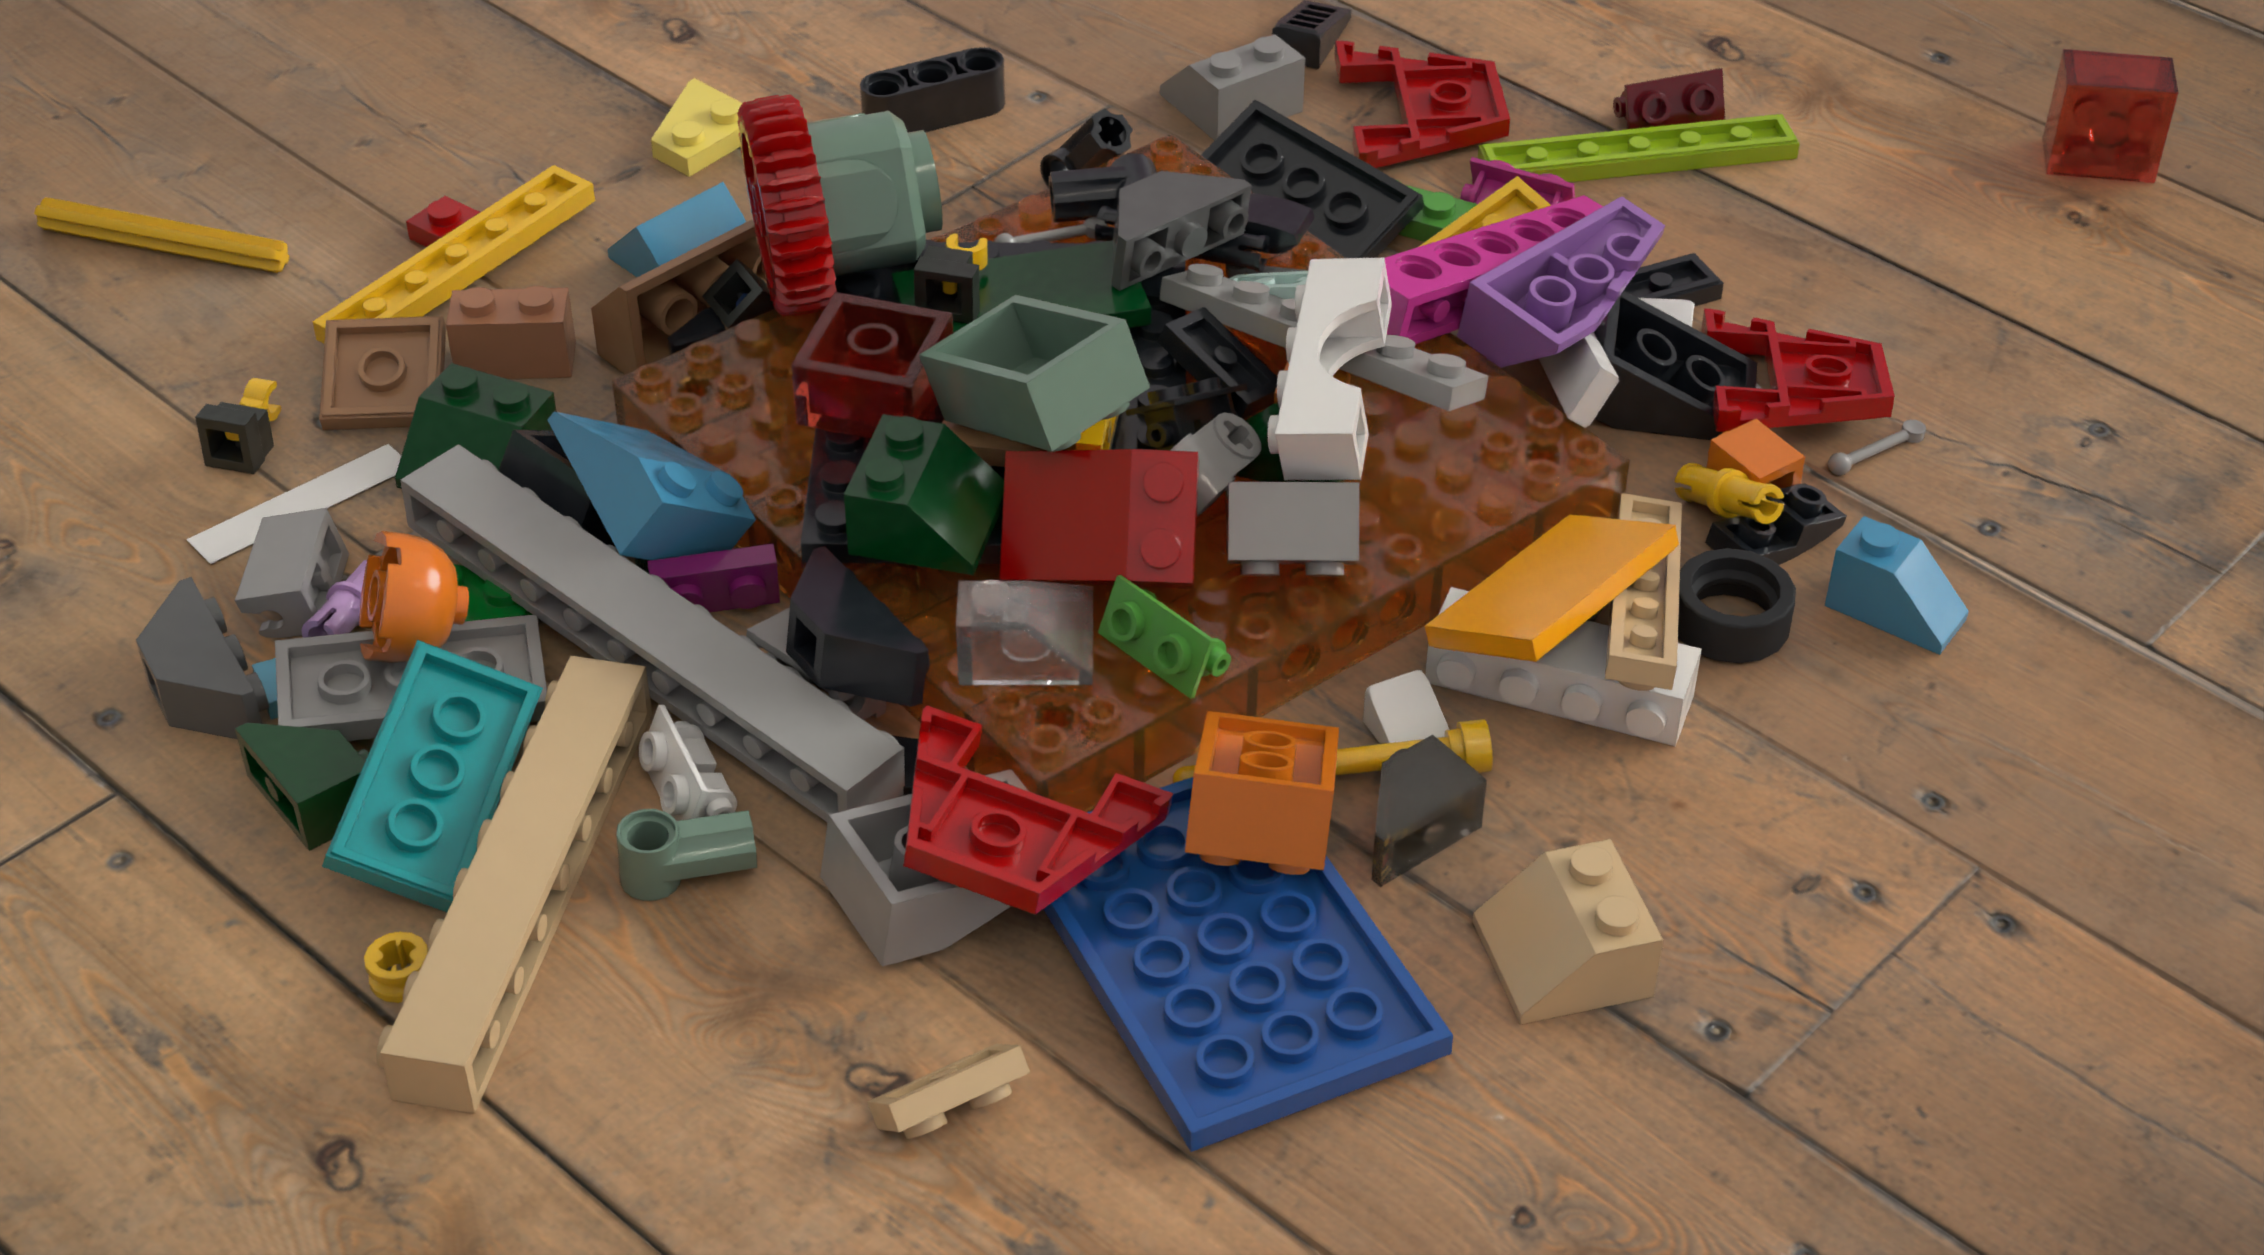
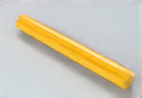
M43 198L40 205H37L34 211V215L37 216V225L44 230L273 273L282 272L284 266L288 264L290 257L287 254V244L282 240L56 198Z

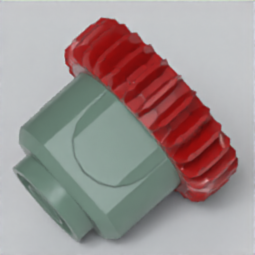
M790 94L756 98L753 101L743 102L738 109L739 120L737 122L741 143L740 151L763 273L766 276L767 288L770 291L774 309L782 316L794 314L797 316L830 308L836 300L835 281L837 276L914 263L925 249L926 233L942 230L943 216L938 177L932 150L924 130L907 133L904 122L890 111L867 115L858 113L807 122L799 100Z

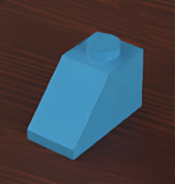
M1863 516L1835 551L1825 601L1826 607L1939 655L1967 620L1968 609L1921 539L1899 531L1891 525Z

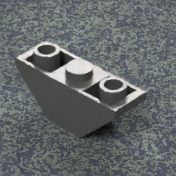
M1160 171L1120 188L1113 234L1111 285L1119 291L1243 235L1248 221V206L1252 185L1242 179Z
M192 577L180 580L138 636L136 643L149 688L169 726L237 739L236 727L245 723L262 724L260 712L269 709L268 699L257 673L244 674V671L248 670V665L236 635L232 634L224 637L223 634L227 633V627L216 599L211 597L204 600Z

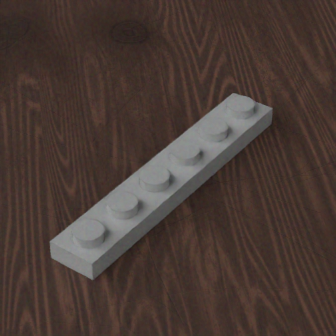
M1192 264L1188 266L1187 271L1162 277L1161 301L1190 312L1205 307L1222 324L1286 348L1288 328L1297 327L1298 323L1295 314V299H1282L1269 294L1270 288L1262 283L1253 281L1237 282L1223 276V270L1219 267L1208 264ZM1386 335L1384 347L1364 352L1339 368L1447 411L1484 400L1489 377L1466 368V361L1460 357L1449 354L1426 353L1416 349L1413 340L1398 335Z

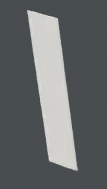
M389 444L384 445L186 540L210 564L215 563L254 544L262 517L329 508L396 476L401 455Z

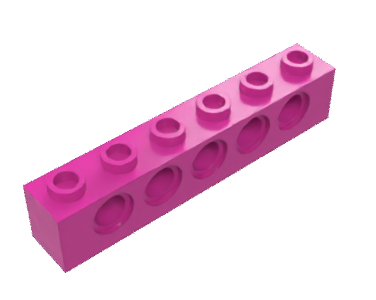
M1583 195L1385 257L1392 301L1387 335L1403 336L1417 344L1458 330L1471 281L1603 206Z

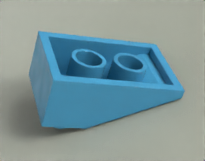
M555 411L548 418L552 430L615 547L622 556L657 560L730 550L756 520L743 497L742 487L730 474L648 430Z

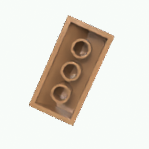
M753 219L619 286L591 308L597 354L638 385L670 369L671 363L667 338L702 310L710 307L702 295L736 259L748 266L766 282ZM725 326L726 338L735 334Z

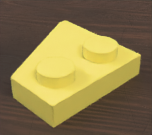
M695 78L690 80L651 138L653 157L690 177L741 147L737 113L742 103Z

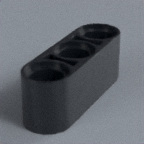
M977 47L871 73L865 76L860 83L862 113L867 115L890 111L904 122L907 133L920 130L929 132L997 114L1005 106L1003 55L991 48Z

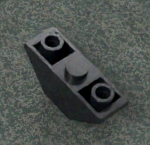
M825 546L814 549L791 596L786 653L819 688L909 707L922 704L925 677L930 667L929 649L920 638L916 637L890 611L885 603L880 602L856 578L851 569L846 568Z

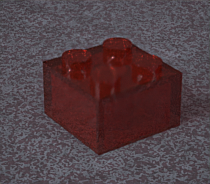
M2063 49L2042 138L2046 174L2155 183L2179 93L2173 58Z
M835 292L792 363L796 424L824 429L829 432H840L872 438L883 414L898 417L907 416L917 420L929 421L938 402L919 354L953 334L952 313Z

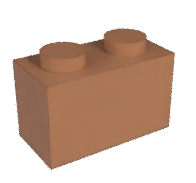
M531 286L525 289L474 287L467 290H452L446 330L453 364L506 379L571 378L576 337L568 287L547 288L544 286Z

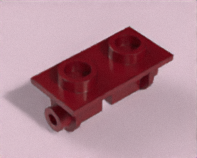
M1717 68L1624 85L1625 90L1622 92L1621 97H1615L1613 100L1614 113L1617 118L1624 117L1626 119L1627 129L1725 120L1723 69Z

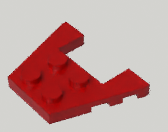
M1335 41L1334 59L1339 83L1387 81L1394 83L1403 124L1353 126L1352 145L1355 157L1374 168L1509 136L1510 115L1494 61L1429 52L1428 61L1402 58L1400 57L1399 49L1394 47L1379 46L1378 54L1354 51L1355 42Z
M1704 308L1702 333L1741 354L1764 355L1771 389L1715 386L1713 412L1716 432L1733 430L1754 419L1759 420L1768 428L1891 417L1895 395L1882 343L1814 329H1808L1806 338L1777 333L1774 321L1753 317L1751 326L1747 327L1724 322L1725 311Z
M926 705L922 711L903 866L1036 915L1165 821L1169 815L1173 793L1115 773L1093 812H1084L965 769L979 747L983 725Z

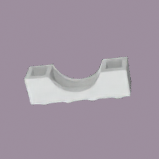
M1385 258L1311 259L1306 284L1297 285L1295 314L1298 323L1297 327H1289L1286 335V355L1289 367L1288 370L1279 371L1277 379V400L1280 411L1279 415H1271L1268 422L1269 451L1271 454H1279L1284 480H1361L1369 436L1361 388L1344 383L1334 378L1333 375L1352 358L1364 352L1385 346L1392 306Z

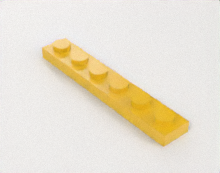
M555 165L549 167L312 321L316 340L324 344L326 320L424 316L450 299L452 290H463L595 202L593 183Z

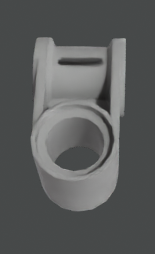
M1219 414L1195 434H1188L1170 450L1194 451L1199 454L1197 517L1206 511L1226 491L1228 483L1236 480L1234 476L1250 464L1261 451V441L1255 430L1245 420L1234 414Z

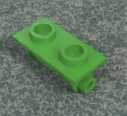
M1122 575L1116 577L1098 630L1101 636L1190 699L1195 697L1203 676L1212 674L1218 677L1228 669L1231 656L1226 652V644L1218 638H1211L1158 601L1155 594L1147 589L1142 590Z

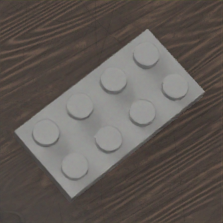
M537 614L465 621L463 625L453 624L446 643L440 649L543 687L530 722L539 721L545 710L547 687ZM373 631L275 640L278 725L339 730L348 741L374 739L378 734L408 662L388 663L365 660L361 653L360 643L373 645Z

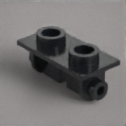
M1220 377L1147 392L1150 405L1128 409L1125 411L1126 416L1144 413L1148 443L1157 450L1170 451L1188 434H1195L1219 414L1231 413L1238 416L1234 409L1231 393L1247 390V383L1222 388Z

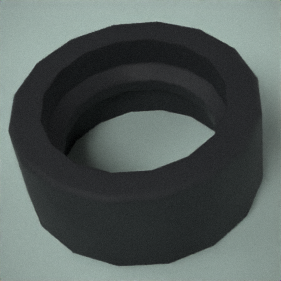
M1730 548L1705 551L1689 559L1680 569L1678 639L1685 645L1701 648V655L1712 660L1737 664L1760 661L1778 652L1789 638L1795 607L1796 587L1788 572L1773 560L1752 551ZM1717 595L1738 596L1757 603L1765 612L1750 616L1728 615L1709 608L1701 600Z

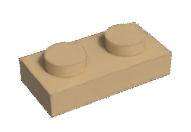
M994 1044L867 1101L877 1129L893 1132L903 1131L905 1137L909 1139L924 1135L945 1125L947 1119L944 1112L969 1101L972 1109H976L1009 1096L1012 1093L1009 1082L1031 1072L1020 1045Z

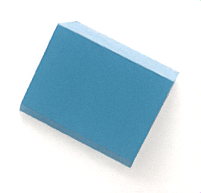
M721 182L636 226L607 249L608 257L634 276L639 277L747 221L724 182Z

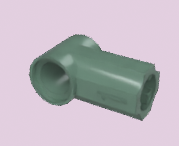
M641 809L625 816L617 826L616 836L620 884L624 892L639 900L656 901L668 897L677 890L682 879L757 868V852L749 810L676 821L667 812L657 809Z

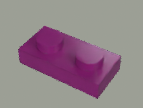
M774 544L647 561L650 575L659 576L670 589L692 604L703 606L709 612L738 608L751 609L760 605L780 603Z

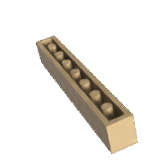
M570 656L559 681L553 680L549 684L545 697V710L537 726L531 725L526 732L523 743V756L515 772L509 771L503 780L500 804L493 818L484 820L481 825L477 840V852L469 868H462L457 875L453 890V902L445 918L437 919L432 927L429 937L428 954L420 970L413 971L406 981L403 993V1006L394 1025H387L380 1035L376 1053L377 1065L379 1068L384 1069L391 1100L475 1114L652 715L646 666Z

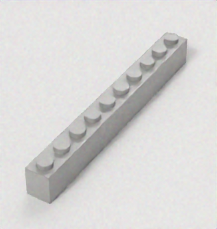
M458 444L400 480L408 527L443 549L445 553L483 580L487 579L509 593L514 602L531 614H537V618L595 659L646 666L650 698L660 705H665L667 710L681 720L698 726L705 737L827 823L829 814L904 795V747L891 734L886 731H879L852 713L844 702L837 698H830L805 681L797 670L789 666H783L761 651L750 638L736 634L714 619L703 606L692 604L670 589L659 576L648 574L620 555L616 547L604 544L582 529L575 519L570 516H563L541 501L531 489L522 488L504 476L490 461L479 459Z

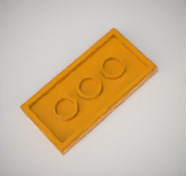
M1569 514L1427 623L1425 631L1428 644L1438 649L1537 662L1670 554L1679 545L1676 525Z

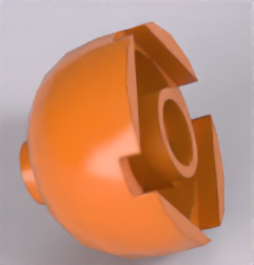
M388 531L377 533L374 541L384 545L382 556L368 555L359 613V627L372 628L374 641L373 645L360 643L361 653L364 659L369 661L388 663L408 662L417 640L441 648L450 635L452 625L464 624L468 612L469 591L468 587L457 585L456 568L444 550L428 539Z

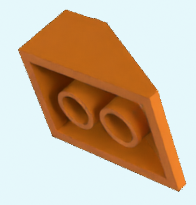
M1207 711L1193 775L1185 853L1199 854L1201 860L1221 866L1236 865L1241 860L1268 863L1269 868L1290 875L1305 874L1309 872V869L1324 870L1335 787L1339 727Z

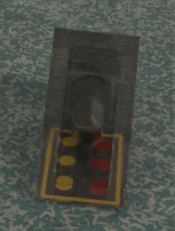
M1433 734L1408 749L1398 750L1387 761L1382 763L1371 878L1379 887H1382L1482 827L1487 779Z

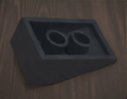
M1626 291L1621 293L1596 331H1594L1619 377V382L1595 417V419L1612 428L1711 440L1723 433L1716 432L1713 412L1715 386L1756 388V361Z

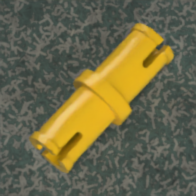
M1688 463L1680 468L1675 477V483L1688 485L1692 488V490L1683 487L1675 488V493L1680 499L1706 505L1711 512L1725 518H1733L1740 515L1754 519L1762 524H1770L1776 521L1784 508L1783 503L1766 499V496L1775 499L1784 498L1783 492L1779 487L1773 484L1749 480L1747 475L1740 470L1723 468L1717 471L1697 463Z

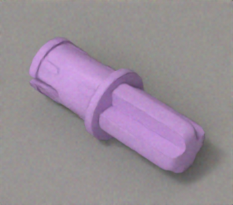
M364 560L346 581L336 582L328 589L327 601L312 618L303 624L301 629L303 638L350 633L356 626H359L361 592L367 560Z

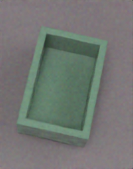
M1019 295L1012 296L919 354L945 421L1050 452L1071 447L1080 440V433L1100 420L1120 415L1128 409L1129 401L1150 388L1125 319Z

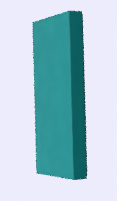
M417 640L328 848L322 867L448 912L453 902V890L457 875L462 868H469L477 852V840L482 823L486 819L493 818L500 800L503 780L513 767L543 687Z

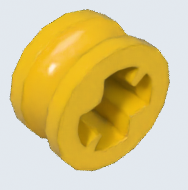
M399 931L388 933L376 939L367 948L364 955V963L369 977L370 989L376 997L386 1002H403L404 988L409 975L413 971L420 970L428 954V946L425 941L413 933ZM395 964H400L402 970H397Z

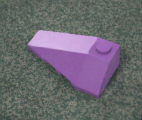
M1619 197L1471 281L1457 337L1500 368L1558 354L1596 331L1663 235L1665 225L1624 197Z

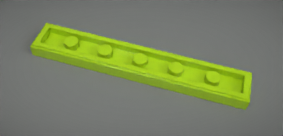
M1783 114L1482 144L1478 147V159L1486 161L1500 160L1512 165L1516 169L1539 175L1545 173L1554 174L1566 182H1579L1797 159L1800 142Z

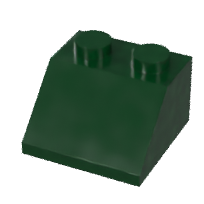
M451 363L418 397L395 476L396 487L402 489L400 481L402 478L458 444L479 459L490 461L499 470L513 430H552L548 418L554 411L557 412L554 392Z
M883 414L844 493L848 554L974 575L1003 508L1004 479L945 424L917 420L907 416L898 417Z

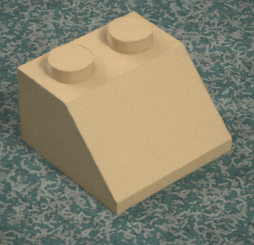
M1611 839L1544 852L1473 913L1475 929L1520 1025L1654 997L1663 938Z

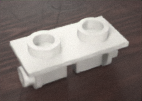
M658 705L649 731L645 732L641 737L639 760L642 768L648 772L660 796L663 811L674 817L676 821L735 812L737 799L728 787L722 773H714L717 763L704 740L701 729L687 721L674 723L665 705Z

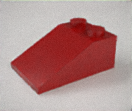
M1143 449L1060 450L1055 452L1006 451L1000 581L1113 586L1116 577L1122 575L1138 587L1194 589L1200 462L1198 452Z

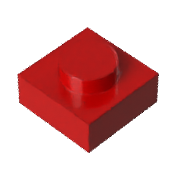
M443 196L406 220L409 239L428 247L480 212L454 199Z

